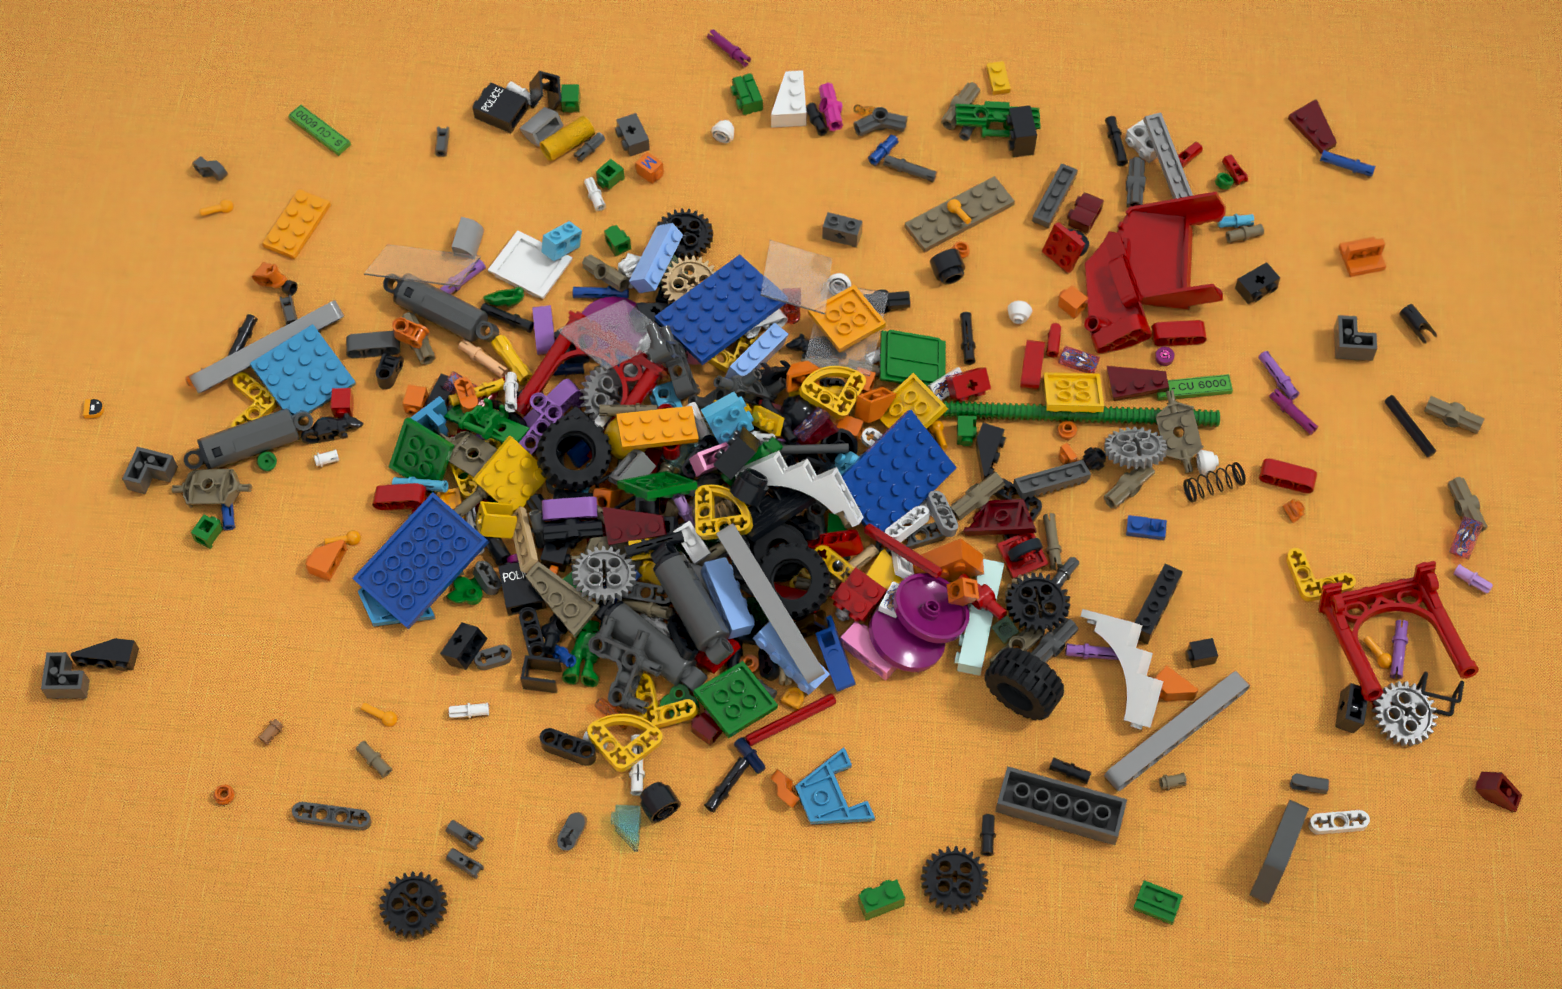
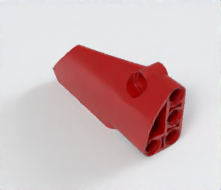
M1109 231L1099 248L1085 262L1088 317L1085 319L1084 327L1090 331L1096 353L1099 354L1125 349L1152 337L1141 304L1142 295L1121 235Z

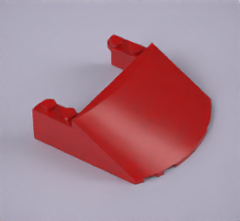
M1217 192L1131 206L1125 212L1127 215L1122 222H1119L1117 233L1121 235L1142 295V305L1190 310V306L1223 301L1222 291L1215 287L1214 284L1191 287L1193 225L1220 222L1223 219L1226 206Z

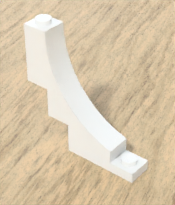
M777 451L743 466L739 471L744 472L747 468L757 470L767 477V486H783L802 491L820 501L833 514L844 511V517L847 522H850L852 527L859 525L864 518L837 467L816 475L808 459L788 467L781 453Z
M1082 609L1081 617L1088 619L1087 623L1096 625L1094 631L1112 647L1123 668L1127 686V704L1124 720L1131 722V727L1142 729L1143 726L1150 728L1163 681L1147 676L1153 653L1136 648L1142 625Z

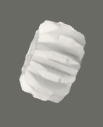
M633 256L623 259L618 263V271L630 280L639 262L638 259ZM630 283L628 287H629L630 289H631V288H634V287L632 286V284Z

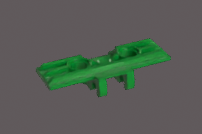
M985 101L984 105L955 104L956 125L981 127V138L986 136L1009 137L1010 126L1006 125V116L1009 113V108L1015 106H1010L1009 102ZM1031 107L1035 127L1040 129L1039 108ZM983 113L984 116L983 118H979L976 116V114ZM991 122H1003L1005 130L987 128L990 127Z
M484 398V407L476 405L472 411L464 414L459 404L452 407L444 416L445 419L458 424V427L462 430L467 429L481 435L483 439L488 440L492 438L501 443L508 436L513 437L519 443L530 429L507 419L509 414L505 410V405H500L501 412L493 409L492 401L488 398ZM502 427H505V428H506V429H505L504 431H502V432H499V431H498L499 428H502Z

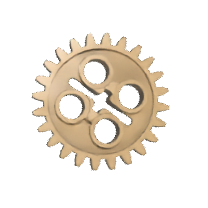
M685 256V261L678 258L677 264L672 261V268L667 266V272H664V279L661 280L663 285L662 291L665 292L664 298H669L668 304L675 302L700 284V281H704L716 271L713 272L714 265L708 267V260L702 263V257L696 261L695 256H692L691 260ZM685 271H692L693 274L687 275ZM680 284L683 287L678 289L675 288L674 285Z

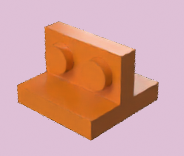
M1375 237L1339 244L1338 248L1350 277L1385 270L1386 264L1382 257L1385 246L1383 238L1375 239Z

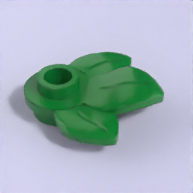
M467 577L456 578L453 582L455 590L447 594V598L452 602L462 603L466 601L470 605L480 603L483 597L482 588L475 577L471 580Z
M683 684L673 686L670 694L664 696L660 701L661 707L690 699L698 706L699 714L697 699L690 695L688 688ZM679 690L683 691V696L676 697V692ZM687 706L685 711L689 713L691 706ZM669 710L671 718L674 716L673 710Z

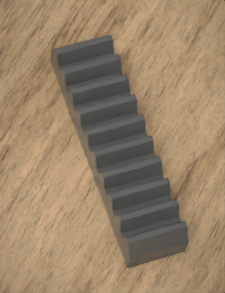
M1061 163L1032 217L1033 222L1050 228L1056 213L1059 211V207H1061L1065 196H1067L1071 185H1073V181L1076 179L1077 169Z
M1084 460L1015 478L1013 485L1020 498L1025 500L1028 496L1029 498H1032L1034 495L1038 497L1040 493L1045 495L1047 491L1052 493L1054 489L1059 491L1061 487L1066 489L1068 485L1073 487L1075 483L1077 485H1080L1082 481L1086 483L1090 479L1091 473Z

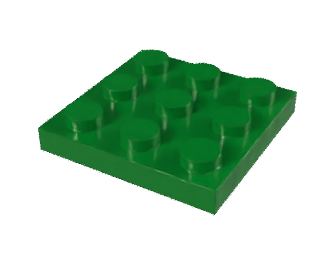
M408 417L404 419L389 468L405 478L415 477L416 479L442 481L454 444ZM428 491V492H430V493L433 492L434 494H437V493H438V492H435V491Z
M669 471L617 481L619 489L624 490L625 493H632L635 497L645 498V501H655L657 497L670 498L677 493L689 494L691 490L698 489L697 481Z
M743 661L696 688L693 693L728 738L778 709L776 701Z

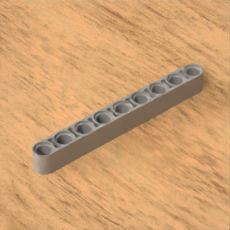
M336 300L204 368L189 378L198 394L251 367L250 363L310 325L313 324L319 331L343 318L344 314Z
M734 523L717 532L718 538L807 683L809 684L824 675L823 668Z
M1237 671L1231 673L1112 766L1105 773L1104 777L1117 791H1121L1241 697L1250 688V685Z

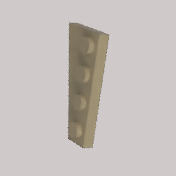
M538 561L525 575L528 582L574 638L599 610L598 604L592 600L588 601L587 596L582 597L580 591H576V588Z

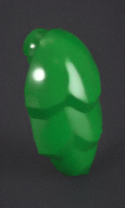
M521 287L499 290L485 295L483 299L485 303L491 305L511 307L524 299V290Z

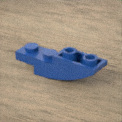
M829 615L826 617L828 628L815 634L838 692L856 685L834 620Z

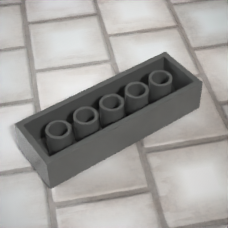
M1007 766L995 812L1116 845L1127 799Z

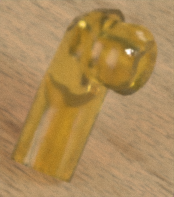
M859 104L853 108L854 112L862 117L872 114L875 109L874 106L862 107Z

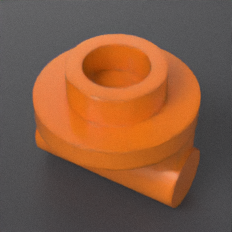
M1292 499L1282 506L1292 522H1296L1304 515L1305 507L1299 500L1295 501Z

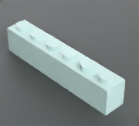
M983 559L984 574L975 577H977L978 584L981 586L986 584L993 590L997 601L1004 563ZM972 603L967 604L970 611L969 623L965 634L960 636L958 646H962L961 652L956 653L955 663L958 664L957 671L981 676L993 614L983 608L978 610Z

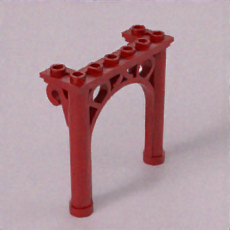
M570 310L568 313L569 320L518 396L516 411L526 416L532 408L530 404L531 396L534 393H541L557 368L564 361L575 356L587 355L597 357L615 369L623 387L620 405H635L636 403L641 405L647 394L652 393L653 389L658 385L659 380L664 381L670 376L666 373L667 369L662 364L652 363L647 359L648 355L638 350V352H635L631 349L633 346L623 340L621 343L616 340L617 336L609 330L605 333L601 330L602 326L595 321L590 323V320L581 312L577 311L574 313ZM582 336H589L593 339L591 348L582 349L580 347L579 340ZM597 338L610 345V347L605 350L598 349V351H595L598 348ZM575 344L577 350L566 353L570 345ZM617 350L630 359L623 360L621 363L617 361ZM633 364L636 366L638 374L635 377H625L624 367L626 365ZM628 382H637L629 394ZM613 416V417L611 418V420L609 421V423H610L613 419H615L616 416ZM591 450L587 455V457L590 459L592 457Z
M1435 561L1417 564L1414 576L1411 578L1381 583L1372 587H1363L1354 591L1341 593L1342 582L1329 583L1322 586L1318 611L1319 613L1326 614L1360 684L1361 693L1366 701L1378 699L1383 694V689L1360 645L1358 631L1364 622L1381 613L1401 611L1424 618L1436 630L1460 678H1471L1479 671L1476 662L1471 659L1437 592L1439 582L1435 574ZM1412 596L1417 601L1409 604L1402 601L1401 598ZM1422 602L1424 603L1427 610L1420 607ZM1357 608L1363 613L1361 616L1350 615L1347 611ZM1347 622L1355 624L1353 631H1351Z

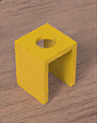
M480 501L475 521L478 532L485 537L513 538L517 523V516H511L513 505Z

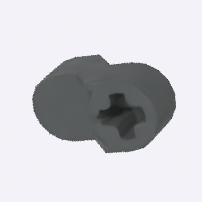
M200 156L192 162L193 167L202 177L213 176L216 180L220 181L228 175L226 169L217 160L206 161Z
M706 473L694 481H697V488L702 485L720 486L721 476L715 473ZM691 490L690 493L686 495L695 496L696 490Z
M572 813L567 818L557 839V844L562 850H571L577 845L587 825V818L583 813Z

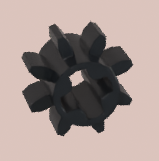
M1090 447L1084 451L1085 455L1082 460H1084L1089 470L1096 469L1098 471L1105 466L1103 463L1106 462V456L1102 449Z

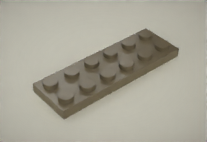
M994 176L952 198L960 201L961 209L971 218V223L965 224L956 213H950L947 209V203L950 201L948 200L906 222L905 228L925 253L1012 207L1015 201Z

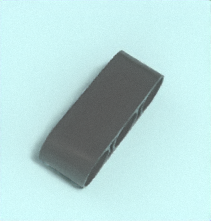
M393 331L350 334L346 337V355L349 358L379 357L384 352L389 355L400 353V341L394 337Z

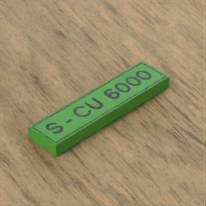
M301 104L288 115L290 120L338 156L351 145L347 138Z
M1229 374L1168 380L1169 390H1174L1175 399L1232 394L1233 391ZM1167 391L1156 393L1158 401L1168 400Z

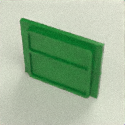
M895 330L881 331L879 380L902 384L914 373L928 387L929 384L945 375L946 341L937 337Z

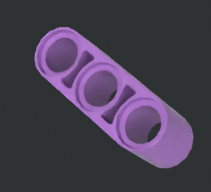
M551 305L532 307L537 355L547 354L555 342Z
M597 497L542 500V519L544 521L598 517Z

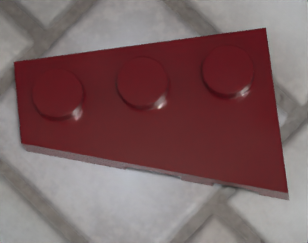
M1317 99L1289 114L1288 120L1321 154L1323 150L1329 151L1336 147L1337 141Z
M1107 366L1114 401L1170 391L1166 371Z
M602 507L608 545L667 535L663 515Z

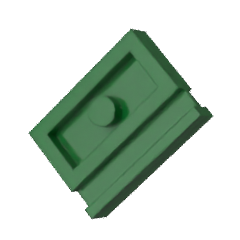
M1144 880L1133 910L1173 925L1183 895Z

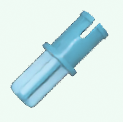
M1234 214V216H1224L1220 222H1217L1218 227L1238 228L1239 226H1253L1254 215Z

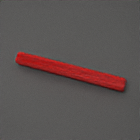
M868 524L865 526L864 533L932 577L937 579L942 575V568L874 525Z
M830 693L746 735V741L750 746L763 741L835 705L836 698Z

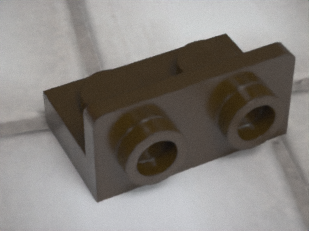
M824 610L794 621L804 638L828 628Z

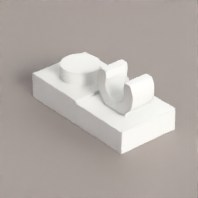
M691 521L686 522L673 531L674 533L682 531L685 542L681 544L694 564H697L711 554L704 541L696 533Z

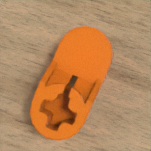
M465 377L458 378L454 383L455 392L460 407L465 414L472 411L479 403L471 381Z
M776 769L770 779L778 785L777 796L793 808L800 800L792 792L793 780L779 769Z

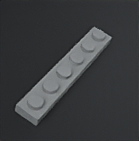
M1162 113L1145 116L1143 119L1173 199L1193 196Z

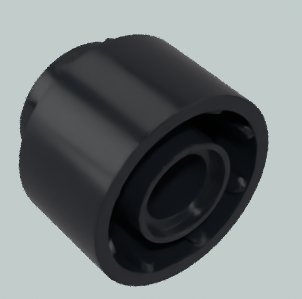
M958 249L945 250L936 254L930 260V265L936 279L940 280L943 284L955 283L964 275L965 265Z
M747 468L744 472L738 473L730 488V492L746 504L759 506L768 491V479L759 471Z
M662 782L649 785L640 795V806L651 823L665 820L674 814L681 805L669 785H664Z

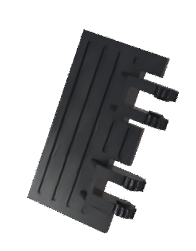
M768 486L767 492L770 495L764 496L759 506L746 504L751 513L753 527L745 536L752 542H755L816 503L815 498L793 488L778 486L779 488L777 489L774 486ZM734 504V509L741 515L739 508ZM745 521L742 522V525H740L741 528H743L744 524H746Z

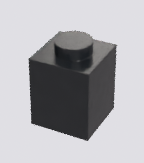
M1213 638L1190 642L1188 649L1185 651L1186 659L1188 662H1191L1192 668L1215 664L1218 658Z

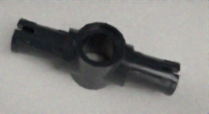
M764 399L760 406L784 417L780 436L784 438L788 445H795L798 437L791 430V418L787 414H782L779 409H776L769 399Z
M554 612L549 622L541 628L542 635L545 638L542 651H545L547 655L554 654L560 637L568 631Z

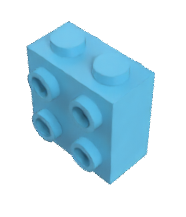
M735 392L701 409L719 445L727 442L735 429L740 430L742 426L749 432L754 429L751 423L754 421L751 413L744 410V407L747 406L742 396L737 397Z

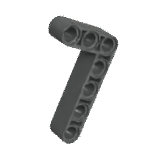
M1289 800L1249 896L1267 904L1270 903L1289 862L1308 813V807Z

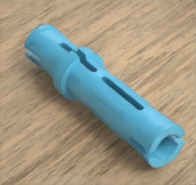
M394 477L392 480V485L418 483L424 485L427 488L426 491L445 493L448 490V482L446 480L416 479L415 477Z

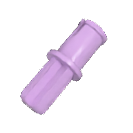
M675 494L672 499L679 510L678 515L682 516L685 523L691 521L695 527V520L691 512L693 510L692 506H689L684 494Z
M1461 564L1458 565L1453 573L1454 576L1466 581L1468 586L1472 585L1486 594L1493 587L1492 583L1478 576L1477 572L1473 573Z

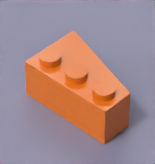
M961 538L921 554V556L942 568L943 571L940 577L946 581L957 580L964 573L968 577L984 574L983 554ZM913 565L914 574H928L925 571L918 568L917 566Z

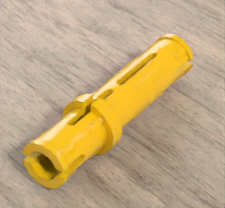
M500 378L490 383L484 382L481 386L475 387L476 397H489L492 393L504 390V380ZM449 395L451 406L459 405L457 395Z

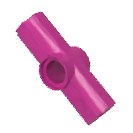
M832 83L821 84L819 87L821 96L819 110L825 113L827 126L830 131L840 130L843 127L840 114L842 102L837 101Z

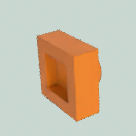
M1068 443L1060 447L1059 459L1062 464L1077 461V456Z

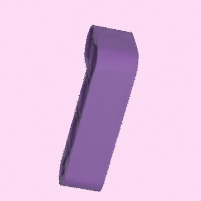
M570 379L561 381L547 395L549 399L561 407L563 413L571 406L573 408L575 406L581 408V405L584 403V400L579 399V397L584 396V393H581L580 389ZM544 399L541 400L536 406H542L544 404ZM532 409L523 418L528 428L533 426L540 414ZM554 409L550 412L549 416L557 418L559 411ZM544 424L540 425L538 427V432L544 433L548 426Z
M534 393L530 398L532 408L540 416L519 442L533 457L536 455L537 445L543 433L538 432V427L542 424L549 426L564 416L561 407L542 393ZM538 398L544 399V404L540 407L534 405L535 400ZM554 409L559 411L557 418L549 416L550 412ZM531 439L536 441L535 447H526L527 441Z

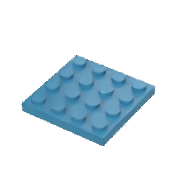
M313 324L250 363L251 368L281 409H289L291 415L301 410L311 413L331 400L332 388H351L356 385L355 380ZM303 415V416H300V417L298 418V421H299L300 419L304 418L305 416H304V415Z

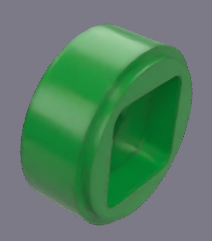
M1219 173L1215 178V184L1225 190L1230 189L1234 183L1233 178L1226 173Z
M262 452L257 457V465L264 471L272 470L277 464L276 456L271 452Z

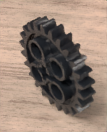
M681 208L680 213L674 210L673 215L668 212L667 218L662 216V222H657L658 226L673 223L675 226H678V230L683 234L671 260L674 257H677V261L678 258H684L685 260V256L692 259V256L695 255L700 258L701 252L707 253L706 248L711 247L710 243L713 242L712 224H709L708 218L704 219L703 213L698 216L697 210L694 213H691L690 208L687 212H684L683 208Z
M1032 572L1031 578L1024 574L1023 581L1017 578V584L1012 583L1011 589H1008V596L1006 597V603H1008L1006 610H1010L1008 616H1014L1013 623L1020 622L1019 628L1026 626V632L1031 628L1034 634L1037 633L1038 629L1044 634L1046 628L1052 632L1053 626L1059 628L1060 622L1064 623L1065 617H1068V610L1071 605L1068 603L1070 596H1066L1068 590H1061L1063 583L1057 585V578H1054L1052 581L1049 580L1050 574L1046 578H1043L1042 572H1040L1038 577ZM1034 588H1036L1038 592V603L1037 601H1035L1036 593ZM1043 591H1047V592H1049L1050 594H1049V595H1045V594H1043L1042 592H1043ZM1026 593L1029 594L1031 597H1024L1022 594ZM1038 604L1041 605V607H1040V613H1041L1042 618H1039V614H1038V610H1039V609H1038ZM1045 609H1052L1054 612L1049 613ZM1031 611L1034 615H1028L1026 612Z
M947 846L945 853L939 849L938 856L932 853V861L927 859L926 865L928 867L924 866L922 868V872L925 874L921 875V880L925 882L921 884V888H927L924 891V896L931 895L929 902L936 901L935 908L943 905V912L948 907L951 908L953 914L955 908H958L960 913L963 912V907L971 910V903L977 906V899L983 900L984 895L982 893L987 891V887L984 885H987L989 881L985 878L988 875V871H982L985 864H978L980 857L972 858L973 851L965 854L966 848L958 852L957 846H955L954 851H951ZM941 866H947L950 870L948 872H942L939 868ZM966 867L970 869L971 872L965 874L962 873L960 869ZM952 877H956L957 882H953ZM944 885L948 887L949 890L947 892H942L938 888ZM966 887L970 892L964 894L959 889Z
M412 871L411 877H407L406 873H403L402 880L396 876L397 883L389 882L390 890L383 889L387 896L380 897L383 904L379 905L380 910H383L380 915L382 918H385L383 920L385 926L389 925V930H395L397 936L403 932L405 939H407L409 934L415 939L416 934L420 933L423 938L424 931L427 930L431 934L432 926L439 928L437 920L444 921L441 914L447 913L446 908H444V906L448 905L447 900H444L447 895L446 892H442L444 888L442 885H438L437 879L431 881L432 877L430 874L424 878L423 872H420L418 877L414 871ZM418 888L415 894H409L410 889ZM403 893L404 895H406L407 898H408L413 904H417V905H418V908H419L423 913L427 914V916L424 917L423 915H421L420 912H419L413 905L410 906L408 900H406L404 897L400 896V894ZM433 901L430 907L423 906L425 902ZM397 903L404 904L402 908L394 909ZM412 916H418L416 922H409Z

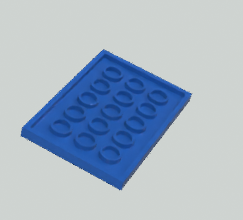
M738 255L654 317L661 327L670 325L674 339L681 343L701 365H704L788 303V298L745 258Z
M907 410L841 476L864 517L861 521L862 525L865 527L868 524H872L885 532L890 525L914 507L919 506L928 497L929 493L934 491L957 467L913 411Z
M432 492L352 579L406 628L410 629L485 548L489 541Z

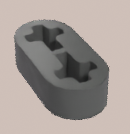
M478 561L473 569L474 577L486 594H497L502 584L499 577L488 562Z
M498 645L481 650L474 658L475 664L480 670H488L506 665L512 660L511 649L507 645ZM504 651L506 657L502 658L500 652ZM482 657H485V659H487L486 663L484 664L481 661Z

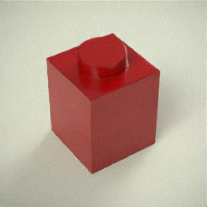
M332 388L331 410L334 417L343 418L345 413L353 417L354 397L351 388Z

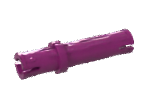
M715 29L710 31L714 36L708 34L707 38L728 53L731 59L737 60L743 67L749 65L744 60L751 62V58L744 54L741 48L734 46L716 32Z
M1275 389L1269 395V398L1280 407V410L1286 412L1309 435H1312L1313 431L1315 432L1319 426L1293 404V400L1286 398L1278 389Z

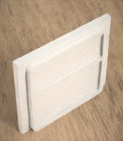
M517 230L489 267L488 272L514 287H521L524 292L536 298L544 299L573 258L566 254L553 261L541 252L542 242Z

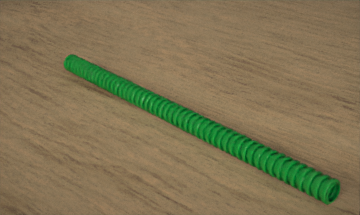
M944 401L943 403L947 406L948 410L941 416H944V418L947 416L950 418L953 416L956 418L958 416H977L979 419H982V417H985V419L997 417V419L1002 418L1003 420L1006 418L1009 420L1011 418H1014V420L1026 418V420L1032 419V421H1035V419H1038V421H1041V419L1053 421L1055 419L1062 422L1065 420H1073V422L1085 420V422L1091 421V423H1094V421H1097V423H1100V421L1112 423L1114 421L1121 424L1124 422L1127 424L1130 422L1132 424L1144 422V424L1150 423V425H1153V423H1156L1157 425L1155 416L1162 410L1160 408L1156 410L1154 408L1148 409L1147 407L1145 409H1142V407H1139V409H1136V407L1124 409V407L1118 408V406L1115 408L1104 406V412L1096 413L1046 411V404L1044 406L1041 404L1036 406V404L1030 405L1029 403L1027 405H1024V403H1021V405H1018V403L1006 405V403L1000 404V402L994 404V402L988 404V402L977 404V402L971 403L970 401L968 403H965V401H962V403H959V401H956V403ZM1193 409L1197 426H1201V424L1203 426L1209 425V427L1213 425L1215 427L1219 426V410L1213 412V410L1207 411L1205 409L1201 411V409H1198V411H1195Z

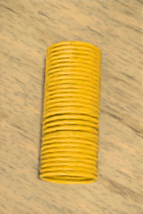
M582 116L541 141L539 145L544 156L549 161H554L595 135V130L589 119Z

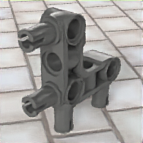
M657 323L646 326L651 340L650 347L648 348L649 355L654 363H664L668 368L677 398L682 400L687 397L689 398L693 394L698 395L700 389L693 378L688 364L687 351L681 343L674 340L670 325L658 328ZM678 367L682 368V374L680 376H678L677 374Z
M753 369L745 376L736 375L729 379L717 376L713 382L714 386L717 387L705 397L693 394L689 397L688 404L695 402L701 410L712 404L714 400H719L732 392H735L737 397L742 396L744 402L750 403L752 406H758L759 401L769 399L772 403H775L774 399L777 398L778 393L786 388V379L780 377L771 385L765 386L762 382L758 381L762 378V375L757 369Z
M605 615L600 631H597L595 636L589 640L588 647L598 657L610 659L618 665L619 670L615 681L610 686L608 701L613 706H619L624 709L631 708L641 714H645L648 709L643 707H649V703L635 697L643 671L658 677L661 674L658 669L662 670L663 668L661 664L648 660V657L645 655L646 651L644 649L650 633L638 629L633 646L627 645L612 638L611 633L617 619ZM600 641L602 642V648H601V649L599 648V643H600ZM633 656H635V658H636V661H635L634 664H633V662H632ZM620 693L622 694V700H621V701H619V694H620Z

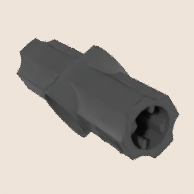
M1141 157L1129 159L1126 180V204L1128 208L1143 204L1146 176H1144L1145 160H1142Z
M1065 618V622L1060 623L1059 628H1055L1052 632L1049 631L1044 635L1039 645L1030 654L1039 657L1041 661L1046 663L1053 656L1056 657L1078 631L1075 622Z

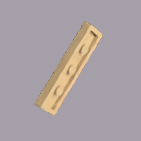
M519 506L512 515L517 516L513 539L520 570L528 573L538 561L526 508Z

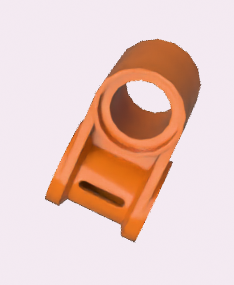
M263 262L252 275V279L260 286L273 288L281 287L287 280L286 276L279 272L276 264Z
M402 317L396 318L392 323L394 337L398 341L407 343L417 349L422 347V341L430 333L425 326Z

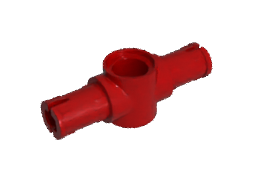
M964 573V574H962L958 579H960V578H962V577H964V578H969V577ZM978 584L979 599L971 602L972 605L978 610L982 608L986 611L988 610L998 620H1002L1007 615V610L996 602L995 593L988 585L983 584L981 586Z

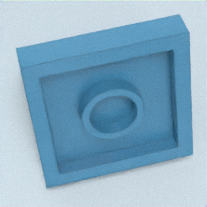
M440 396L411 417V419L437 435L443 433L448 437L447 433L449 431L445 426L448 420L444 418L447 409L445 401Z

